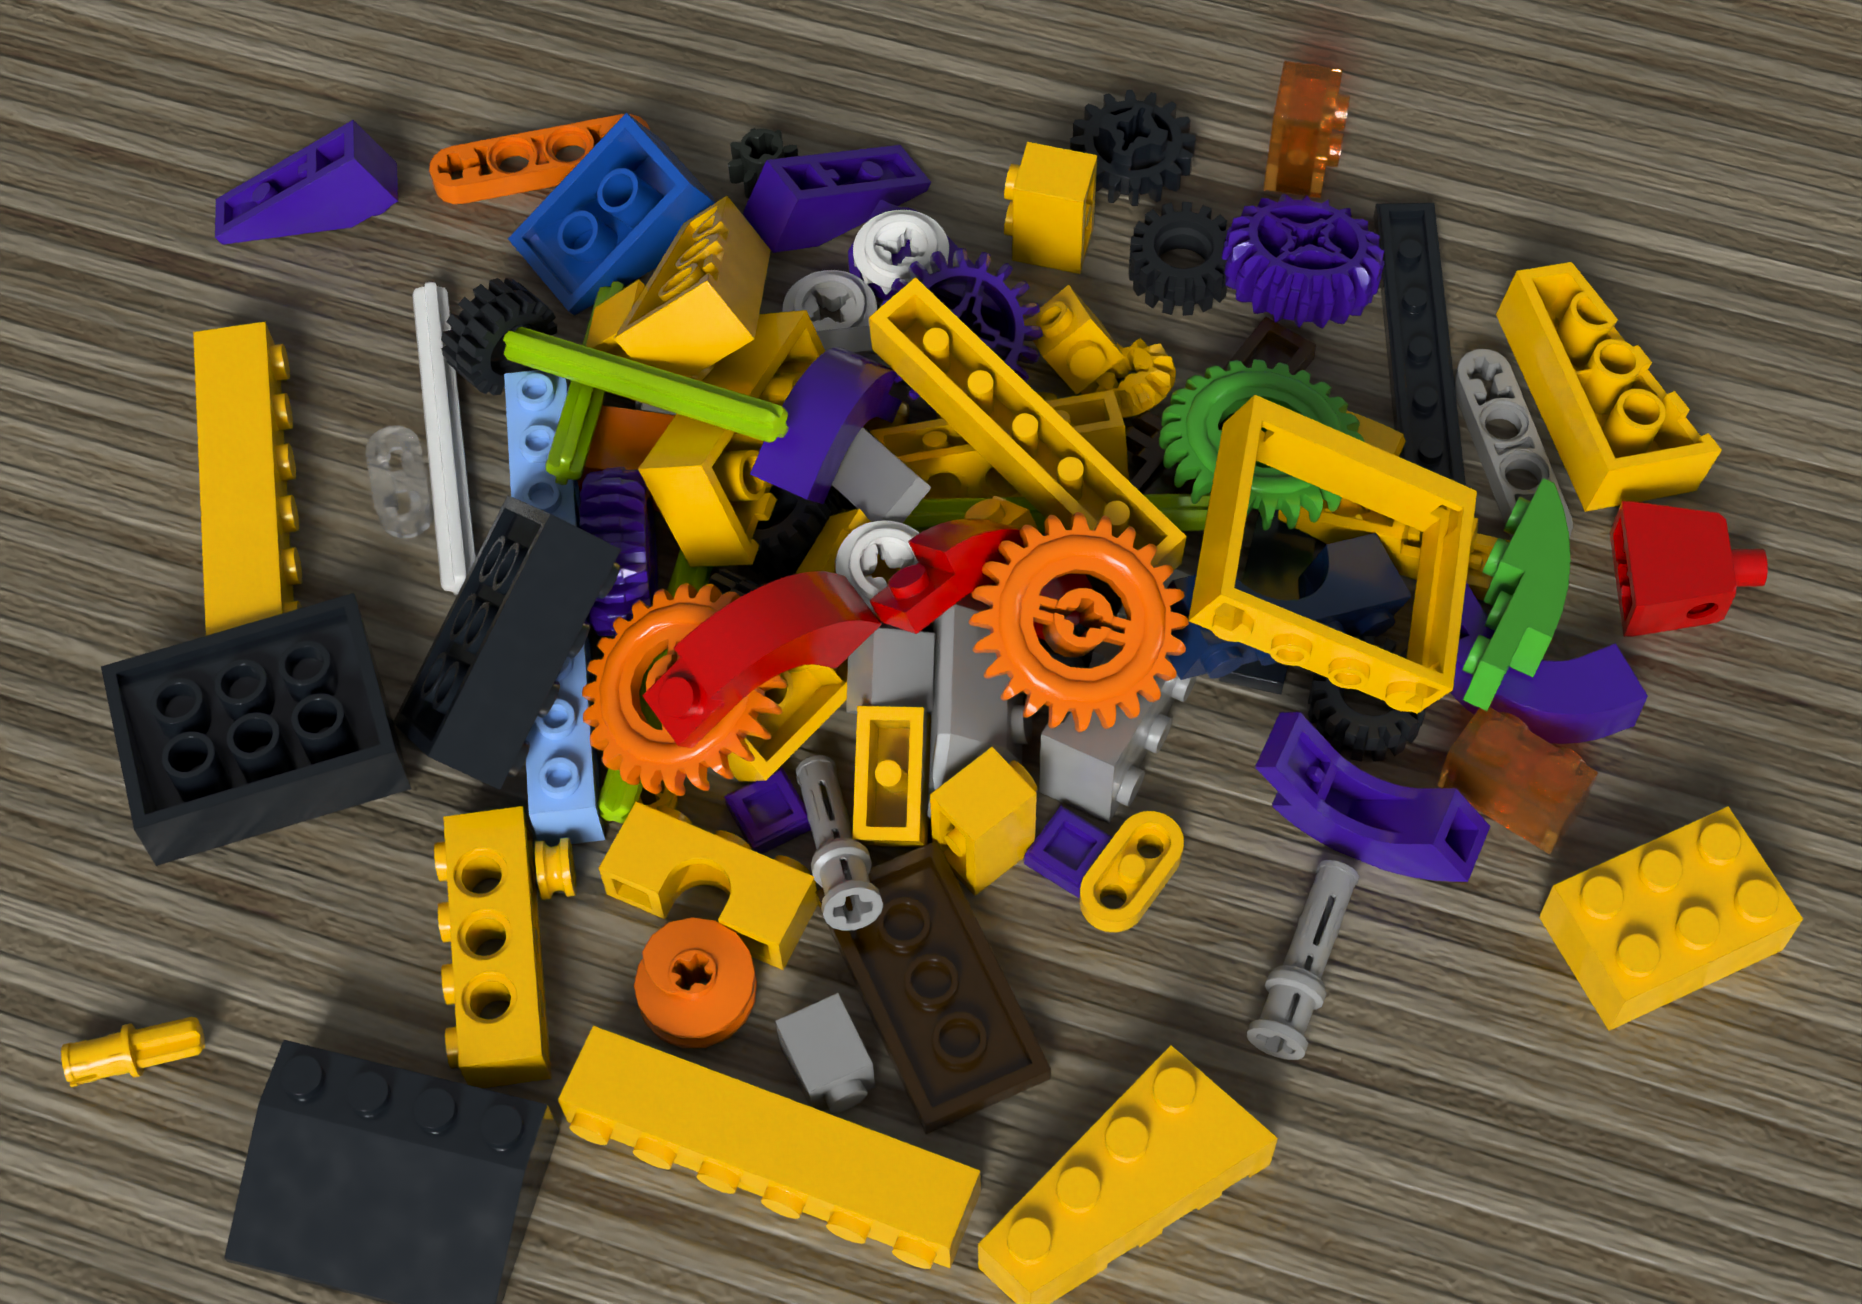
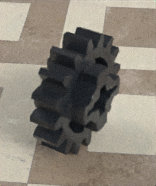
M1127 90L1125 101L1117 102L1108 93L1104 95L1102 109L1092 104H1087L1085 106L1084 120H1074L1073 137L1070 138V150L1097 155L1096 192L1102 188L1107 189L1109 203H1114L1120 194L1128 195L1132 206H1138L1140 195L1148 194L1153 201L1159 202L1162 197V187L1165 186L1169 190L1177 192L1180 189L1181 176H1190L1196 136L1189 134L1191 120L1188 116L1176 118L1177 104L1173 101L1165 104L1163 107H1159L1156 105V93L1151 92L1144 101L1136 100L1133 90Z

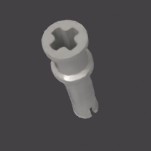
M815 755L800 762L796 768L797 782L801 787L807 818L817 850L812 858L811 870L815 882L823 887L825 896L822 900L821 909L825 922L838 930H857L868 926L878 918L882 912L883 901L879 889L870 883L868 874L870 873L872 862L868 849L857 840L852 839L853 831L838 781L836 764L830 757ZM848 896L851 899L852 911L846 909L845 902Z
M1323 860L1318 865L1317 875L1299 918L1283 965L1269 972L1265 983L1269 994L1259 1020L1252 1021L1246 1036L1251 1044L1266 1054L1277 1058L1299 1060L1304 1057L1308 1047V1042L1304 1035L1313 1010L1322 1007L1326 997L1325 985L1321 978L1334 942L1337 939L1353 889L1359 880L1357 871L1339 861Z

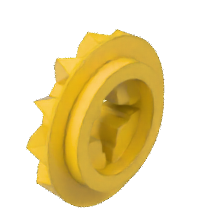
M1140 338L1130 347H1123L1117 342L1116 345L1124 357L1083 389L1081 394L1114 390L1122 418L1139 415L1155 407L1169 394L1176 379V368L1172 357L1167 355L1161 343L1148 346ZM1133 370H1136V372H1137V373L1128 374L1129 371H1133ZM1116 378H1125V379H1124V381H1121L1120 384H1118Z

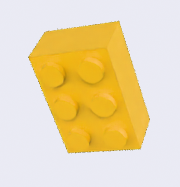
M1729 806L1553 885L1539 916L1608 1031L1782 951L1803 920Z

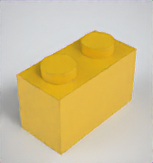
M1027 142L1021 164H1011L1009 167L1004 189V199L1011 200L1006 213L1004 235L1012 237V261L1081 274L1094 229L1097 155Z
M857 706L852 839L857 840L864 846L922 847L928 844L929 817L927 816L929 794L931 715L924 707Z
M993 747L989 748L930 794L932 842L938 841L953 873L974 896L1022 860L1035 841L1037 819L1036 783L1019 762L1012 760L1007 763Z

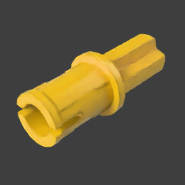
M187 1017L141 1029H135L133 1024L130 1023L122 1025L121 1032L91 1040L63 1044L61 1047V1061L66 1080L70 1082L71 1087L130 1073L135 1078L143 1076L144 1068L199 1055L205 1048L203 1028L196 1017Z

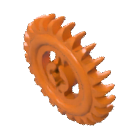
M1076 512L1071 518L1069 530H1066L1058 517L1049 515L1044 522L1045 536L1031 525H1024L1020 529L1019 534L1025 548L1007 540L1000 543L998 551L1005 558L1008 565L993 561L983 565V574L994 581L996 586H979L972 592V597L975 600H980L990 606L989 610L975 613L968 621L971 626L990 630V635L979 640L973 646V652L996 654L997 659L985 670L983 675L986 679L1004 674L1009 676L1010 680L1001 694V700L1003 701L1009 700L1022 691L1027 694L1023 710L1025 718L1032 716L1045 704L1049 706L1048 726L1051 729L1061 724L1068 711L1072 712L1075 730L1079 733L1085 731L1089 726L1093 711H1095L1100 719L1101 726L1104 729H1109L1113 727L1116 721V705L1124 711L1128 718L1133 719L1140 713L1137 693L1145 697L1149 702H1156L1160 699L1161 692L1153 676L1165 681H1170L1176 677V669L1165 658V655L1179 656L1185 653V644L1172 636L1171 631L1185 628L1189 621L1186 616L1171 612L1170 606L1182 600L1185 595L1180 589H1165L1163 582L1174 572L1171 565L1153 568L1150 564L1157 551L1155 544L1150 543L1138 551L1133 548L1136 535L1133 527H1128L1116 538L1112 536V523L1107 516H1103L1098 521L1094 530H1089L1085 516L1081 512ZM1070 573L1091 575L1107 583L1121 598L1127 619L1113 616L1110 603L1102 594L1092 589L1077 588L1068 591L1059 600L1039 594L1041 589L1054 578ZM1073 611L1081 613L1080 624L1089 628L1080 637L1073 634L1074 623L1065 619ZM1033 621L1043 624L1042 632L1046 643L1054 652L1064 657L1076 658L1085 655L1102 641L1119 645L1121 648L1119 653L1108 663L1090 669L1069 667L1052 658L1039 643Z
M684 583L677 588L673 598L667 590L661 588L653 596L652 607L638 600L632 605L633 619L631 621H627L622 617H617L614 620L613 627L617 633L614 639L602 637L599 640L597 646L604 653L603 659L592 660L587 666V671L597 676L596 681L585 685L582 690V697L595 702V704L584 711L583 722L589 726L596 727L590 735V745L603 751L602 760L604 766L614 771L620 770V776L624 782L630 785H638L641 781L644 789L653 794H659L662 791L661 781L663 779L665 786L670 792L683 796L686 793L684 780L687 775L694 786L703 791H708L710 789V783L707 780V769L709 767L724 778L733 779L734 774L729 767L727 757L730 753H734L746 761L752 762L755 760L754 755L744 740L747 735L766 740L771 739L770 732L757 720L759 714L765 713L782 714V708L765 696V691L787 687V682L779 675L771 678L749 693L693 748L679 747L663 724L662 730L653 728L641 711L639 692L644 673L653 660L668 649L667 655L656 661L648 672L646 691L680 658L673 647L714 613L740 598L741 596L736 592H726L722 595L721 591L713 584H707L697 592L691 584Z

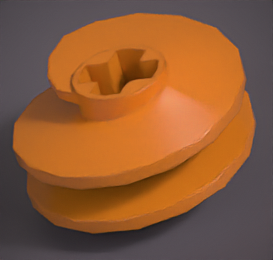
M691 917L668 922L650 937L642 951L643 958L638 965L634 983L635 996L645 1024L661 1040L681 1048H707L729 1039L746 1023L756 1002L757 977L750 951L737 933L717 921ZM702 978L707 979V985L700 983ZM686 983L691 985L689 991L684 989Z

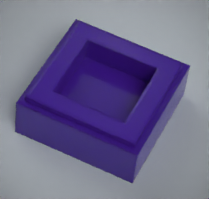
M783 768L776 770L766 781H754L724 796L726 806L746 842L751 847V850L760 854H764L811 830L806 807Z
M1060 806L1025 853L1024 864L1077 898H1080V887L1083 877L1113 837L1063 806Z

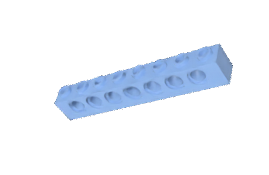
M540 370L505 373L511 497L546 511L579 528L581 496L577 480H568L567 485H560L555 483L556 476L545 470L547 457L570 385L569 380ZM588 614V616H587V618H586V620H585V621L588 622V623H589V614ZM591 627L579 653L574 658H566L556 678V681L560 683V688L551 710L543 718L537 716L525 739L530 743L526 758L529 817L538 841L544 840L550 847L558 845L560 838L569 837L571 844L605 840L604 819L599 815V808L597 806L602 789L599 750L590 745V735L596 727L589 726L583 722L584 711L595 704V702L582 697L583 687L594 682V675L587 671L588 663L593 660Z

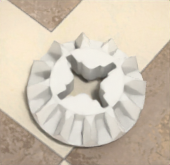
M912 210L884 212L866 222L857 233L853 245L854 266L861 272L865 284H877L887 295L892 290L891 285L896 278L903 279L908 283L912 281L908 268L915 261L922 264L928 273L932 274L930 256L933 252L941 251L948 265V238L943 228L934 219L923 213ZM907 240H910L911 257H905L902 263H898L897 266L893 265L892 254L898 253L901 247H905Z
M823 270L801 278L789 289L783 302L782 312L807 310L816 331L870 326L869 317L877 311V301L872 289L861 278L844 271ZM818 304L822 308L826 307L831 312L840 309L842 323L835 322L829 317L820 321Z
M874 521L854 529L842 542L835 559L836 574L844 575L876 617L877 615L869 600L888 586L883 577L872 578V576H867L875 571L878 563V552L881 560H885L889 568L899 567L903 569L918 563L908 541L918 535L919 532L908 525L895 521Z

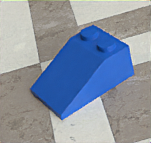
M626 112L514 231L508 240L568 312L576 315L594 304L600 287H611L613 281L621 282L626 286L657 268L683 223L717 201L658 136Z

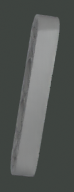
M1475 349L1466 353L1459 361L1454 379L1456 399L1505 525L1518 498L1523 497L1531 501L1540 482L1544 478L1556 485L1564 508L1570 538L1573 529L1572 516L1511 365L1504 356L1489 349ZM1480 373L1485 381L1493 380L1490 390V401L1485 402L1487 396L1485 386L1481 379H1472L1473 374ZM1494 419L1508 420L1515 425L1518 435L1511 439L1496 438L1488 432L1486 424ZM1513 469L1528 470L1535 475L1538 485L1530 490L1517 489L1509 484L1505 474Z

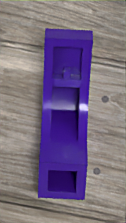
M833 347L825 351L800 377L782 405L788 412L786 425L789 429L787 434L783 438L777 437L774 442H763L750 475L806 500L824 504L840 464L861 428L874 417H879L893 423L902 403L901 400L888 394L897 373L887 366L842 347Z
M1466 582L1454 686L1450 693L1469 712L1503 732L1543 743H1582L1610 736L1635 726L1648 695L1616 643L1571 660H1542L1534 677L1509 667L1488 711L1464 701V696L1474 676L1462 670L1478 635L1480 634L1492 639L1495 633L1494 630L1484 626L1487 616Z
M1301 712L1279 713L1255 766L1278 791L1271 806L1294 826L1337 852L1399 875L1432 881L1468 882L1491 827L1457 788L1406 787L1381 780L1360 770L1343 758Z

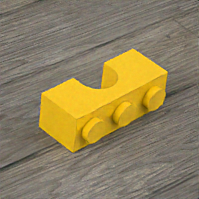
M635 802L599 866L607 895L662 919H666L676 899L686 890L700 885H710L722 889L729 895V899L718 918L719 923L737 933L749 949L751 957L783 971L818 905L815 893L817 891L815 879L810 875V871L800 862L783 855H777L772 859L751 850L746 841L733 833L718 830L715 834L693 826L688 817L668 806H658L655 810Z

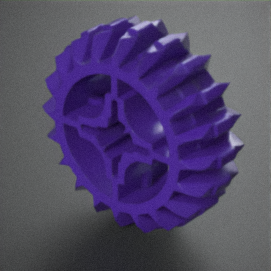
M1282 194L1278 202L1269 198H1261L1258 206H1244L1241 216L1233 218L1232 226L1227 231L1222 251V259L1227 260L1224 271L1226 275L1225 285L1236 290L1237 301L1242 303L1252 302L1254 314L1268 312L1274 316L1275 323L1282 319L1294 321L1297 327L1300 328L1304 322H1313L1317 327L1323 329L1328 320L1337 324H1345L1349 315L1361 316L1364 307L1372 303L1373 296L1377 294L1382 278L1384 251L1379 247L1380 236L1368 231L1367 220L1352 219L1350 208L1338 210L1331 207L1329 199L1323 203L1311 201L1308 195H1305L1302 200H1293L1287 194Z
M958 248L954 252L952 268H948L946 259L941 251L933 252L930 256L932 274H929L919 262H913L908 268L912 280L916 277L930 291L944 285H965L956 308L950 311L960 318L969 305L965 318L971 325L969 329L974 330V333L995 354L1003 357L1002 360L1027 382L1029 376L1016 363L1020 361L1026 364H1034L1039 359L1040 354L1035 349L1024 346L1023 343L1024 341L1040 339L1043 336L1041 327L1024 326V319L1035 316L1040 312L1038 303H1029L1020 307L1017 299L1030 288L1026 281L1018 282L1011 290L1003 283L1011 274L1012 266L1005 263L997 270L995 275L986 272L991 262V255L982 252L976 260L975 267L970 268L968 267V254L965 248ZM896 278L891 285V289L896 294L908 282ZM983 292L991 297L1000 308L1007 325L1008 338L1000 336V331L992 329L983 321L980 312ZM884 300L881 306H883L888 300ZM898 374L894 379L895 384L903 381ZM912 388L907 394L908 398L912 401L920 397ZM929 405V409H930L931 411L936 412V411Z
M626 467L606 468L603 471L590 472L584 479L580 492L579 528L621 549L615 561L619 563L620 569L612 589L603 599L597 597L589 612V623L598 636L614 635V638L617 635L613 627L614 620L617 617H622L627 621H631L633 619L632 605L636 601L641 600L649 607H652L653 596L659 590L657 532L653 496L639 470H626Z

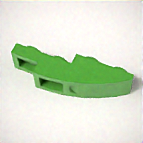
M1544 478L1540 482L1531 501L1523 497L1518 498L1504 528L1505 532L1514 536L1510 542L1501 538L1497 539L1482 573L1493 577L1483 602L1493 606L1484 626L1494 630L1495 633L1492 639L1480 634L1478 635L1462 670L1474 675L1463 700L1485 711H1488L1509 667L1534 677L1563 612L1569 586L1571 562L1569 531L1556 485Z

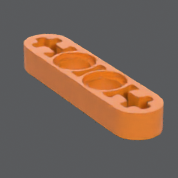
M625 114L444 148L434 155L429 167L436 194L444 202L466 204L558 186L593 149L595 144ZM629 114L639 123H641L643 126L650 130L645 120H643L639 116ZM567 146H578L585 150L583 156L571 162L561 161L555 157L559 150ZM513 156H520L529 161L525 168L517 172H505L499 168L505 159ZM487 164L490 174L483 175L481 165ZM463 170V178L452 180V172Z

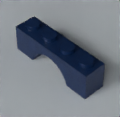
M1376 533L1327 544L1298 578L1300 599L1279 600L1270 598L1248 588L1237 578L1234 587L1352 637L1359 635L1362 640L1363 636L1377 637L1389 630L1395 624L1393 616L1412 596ZM1196 575L1174 579L1166 588L1180 589L1184 592V598L1170 606L1171 612L1182 614L1188 619ZM1189 622L1183 629L1171 631V635L1182 641L1186 646V651L1182 655H1167L1176 669L1180 680L1207 674L1211 679H1216L1235 671L1246 663L1259 660L1261 665L1266 666L1277 662L1268 653L1241 642H1230L1220 639L1211 630Z

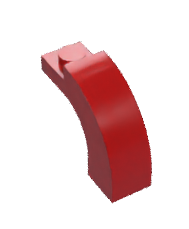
M970 518L947 521L919 533L908 541L918 563L896 572L889 579L888 586L869 600L879 621L917 634L975 588L986 585L996 586L994 581L983 574L982 567L990 561L1008 565L1005 558L998 551L1002 541H1011L1025 548L1019 534L1020 528L991 520ZM1070 573L1052 579L1041 589L1039 595L1059 600L1068 591L1077 588L1093 590L1086 574ZM1073 611L1065 619L1074 623L1075 627L1080 623L1081 613ZM1033 621L1037 637L1045 640L1042 632L1043 624Z
M811 571L790 575L741 596L698 625L673 647L680 658L642 696L679 747L693 748L742 699L766 681L787 670L803 665L814 664L836 669L882 624L844 575L826 571Z

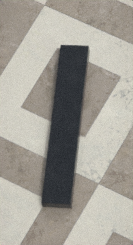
M1434 203L1376 204L1373 216L1375 233L1380 236L1379 247L1384 251V267L1380 288L1394 430L1402 433L1406 440L1399 457L1466 486Z

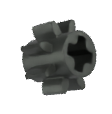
M751 129L742 138L741 142H731L730 144L732 161L727 163L730 182L732 184L744 182L745 197L749 199L766 160L798 156L797 145L783 147L782 131L779 129L775 132L769 129Z

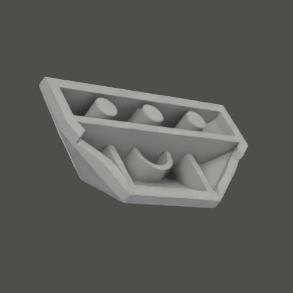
M972 592L934 620L933 711L931 712L930 771L927 816L930 819V794L991 747L1007 763L1015 760L1022 765V744H1029L1032 738V716L1028 718L1023 716L1025 707L1023 705L1024 692L1022 691L1009 700H1001V694L1010 680L1009 676L1004 674L986 679L983 674L997 659L995 653L973 652V646L979 640L990 635V630L971 626L968 621L975 613L989 610L990 606L980 600H975L972 597Z

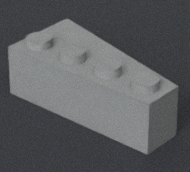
M1175 569L1163 582V585L1166 589L1172 580L1191 575ZM1122 605L1121 609L1117 614V617L1127 619L1126 612ZM1102 641L1093 651L1089 669L1108 663L1119 653L1121 646ZM1165 655V658L1171 663L1168 656ZM1176 673V677L1170 681L1153 676L1161 692L1160 699L1156 702H1149L1145 697L1137 693L1140 713L1133 719L1128 718L1124 711L1116 705V721L1113 727L1109 729H1104L1101 726L1100 719L1095 711L1092 712L1087 729L1080 733L1075 730L1074 719L1070 711L1067 712L1061 724L1056 728L1051 729L1047 724L1041 733L1039 792L1110 824L1120 803L1128 807L1133 803L1144 779L1145 771L1139 767L1146 753L1149 750L1157 754L1162 748L1172 724V718L1168 717L1167 714L1175 699L1182 702L1187 700L1197 676L1180 680Z

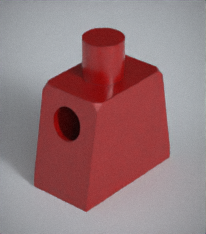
M1634 501L1621 502L1610 531V541L1623 637H1634L1717 623L1725 619L1736 596L1737 587H1759L1765 585L1768 572L1765 550L1731 549L1727 520L1720 513Z

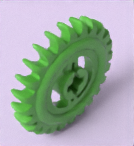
M1254 359L1252 368H1246L1241 361L1235 360L1229 361L1227 371L1216 365L1206 368L1204 377L1200 375L1187 378L1185 388L1178 389L1172 393L1170 406L1162 414L1159 446L1162 449H1166L1163 460L1165 468L1170 469L1176 462L1180 463L1174 478L1176 487L1183 486L1186 480L1196 479L1191 493L1192 504H1197L1202 496L1210 493L1212 489L1222 430H1219L1220 423L1240 409L1254 395L1365 442L1362 435L1358 433L1360 422L1356 416L1346 413L1349 404L1342 397L1329 398L1331 386L1325 382H1319L1314 385L1309 383L1311 374L1304 370H1300L1297 374L1292 375L1289 374L1288 364L1279 362L1274 369H1268L1264 360ZM1261 427V430L1264 431V432H1266V431L1268 430V429H1265V428ZM1256 461L1247 516L1253 508L1258 509L1262 517L1263 530L1266 531L1271 526L1275 510H1281L1287 518L1288 528L1293 529L1298 521L1300 506L1309 512L1310 521L1315 523L1321 515L1323 500L1327 501L1330 511H1336L1342 497Z

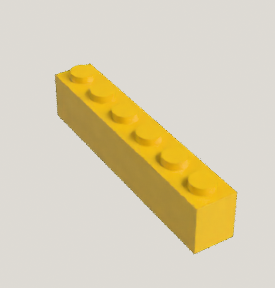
M916 277L869 317L872 350L1045 518L1049 515H1055L1062 522L1064 528L1069 530L1072 516L1076 512H1081L1087 520L1089 530H1094L1098 521L1103 516H1107L1112 523V536L1116 538L1128 527L1135 529L1136 535L1133 548L1137 551L1150 543L1156 545L1157 551L1150 562L1153 568L1171 565L1175 570L1182 564L1187 536Z
M266 321L193 332L206 636L302 608L300 601H294L293 585L302 584L301 561L297 548H291L290 532L299 531V516L294 496L287 495V481L296 479V466L291 445L289 443L284 444V430L293 428V417L287 393H281V380L290 379V367L284 344H274Z
M594 1025L558 1098L567 1122L571 1123L569 1126L570 1130L587 1141L599 1145H607L609 1139L634 1147L633 1154L652 1166L661 1169H671L673 1163L698 1172L697 1179L712 1189L727 1194H734L737 1187L762 1196L761 1203L777 1214L793 1219L800 1218L802 1212L827 1221L826 1228L840 1238L864 1244L867 1237L892 1246V1253L898 1259L923 1269H930L933 1262L951 1269L981 1193V1171Z

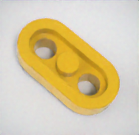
M1143 811L1132 815L1122 824L1087 871L1081 882L1079 903L1083 916L1092 926L1105 932L1114 933L1132 928L1140 921L1173 876L1182 860L1184 837L1181 828L1171 817L1156 811ZM1150 845L1156 847L1161 854L1156 858L1149 859L1141 856L1138 850L1143 846ZM1107 895H1117L1123 899L1124 904L1119 908L1111 909L1104 906L1101 900Z

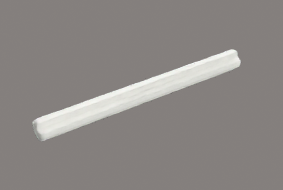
M425 282L424 287L416 288L412 296L440 583L445 591H451L454 595H457L476 559L457 374L456 370L446 362L447 359L442 355L441 348L446 346L441 341L443 331L452 330V327L447 323L450 316L448 292L444 287L437 286L435 282Z

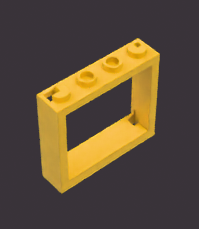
M1254 395L1223 423L1188 621L1211 630L1220 639L1230 642H1241L1268 653L1279 663L1300 666L1327 677L1332 684L1338 687L1359 690L1385 701L1389 707L1395 710L1418 714L1453 690L1477 491ZM1261 427H1263V428H1265V429H1268V430H1267L1266 432H1264V431L1261 430ZM1256 461L1423 532L1407 658L1398 656L1234 588Z

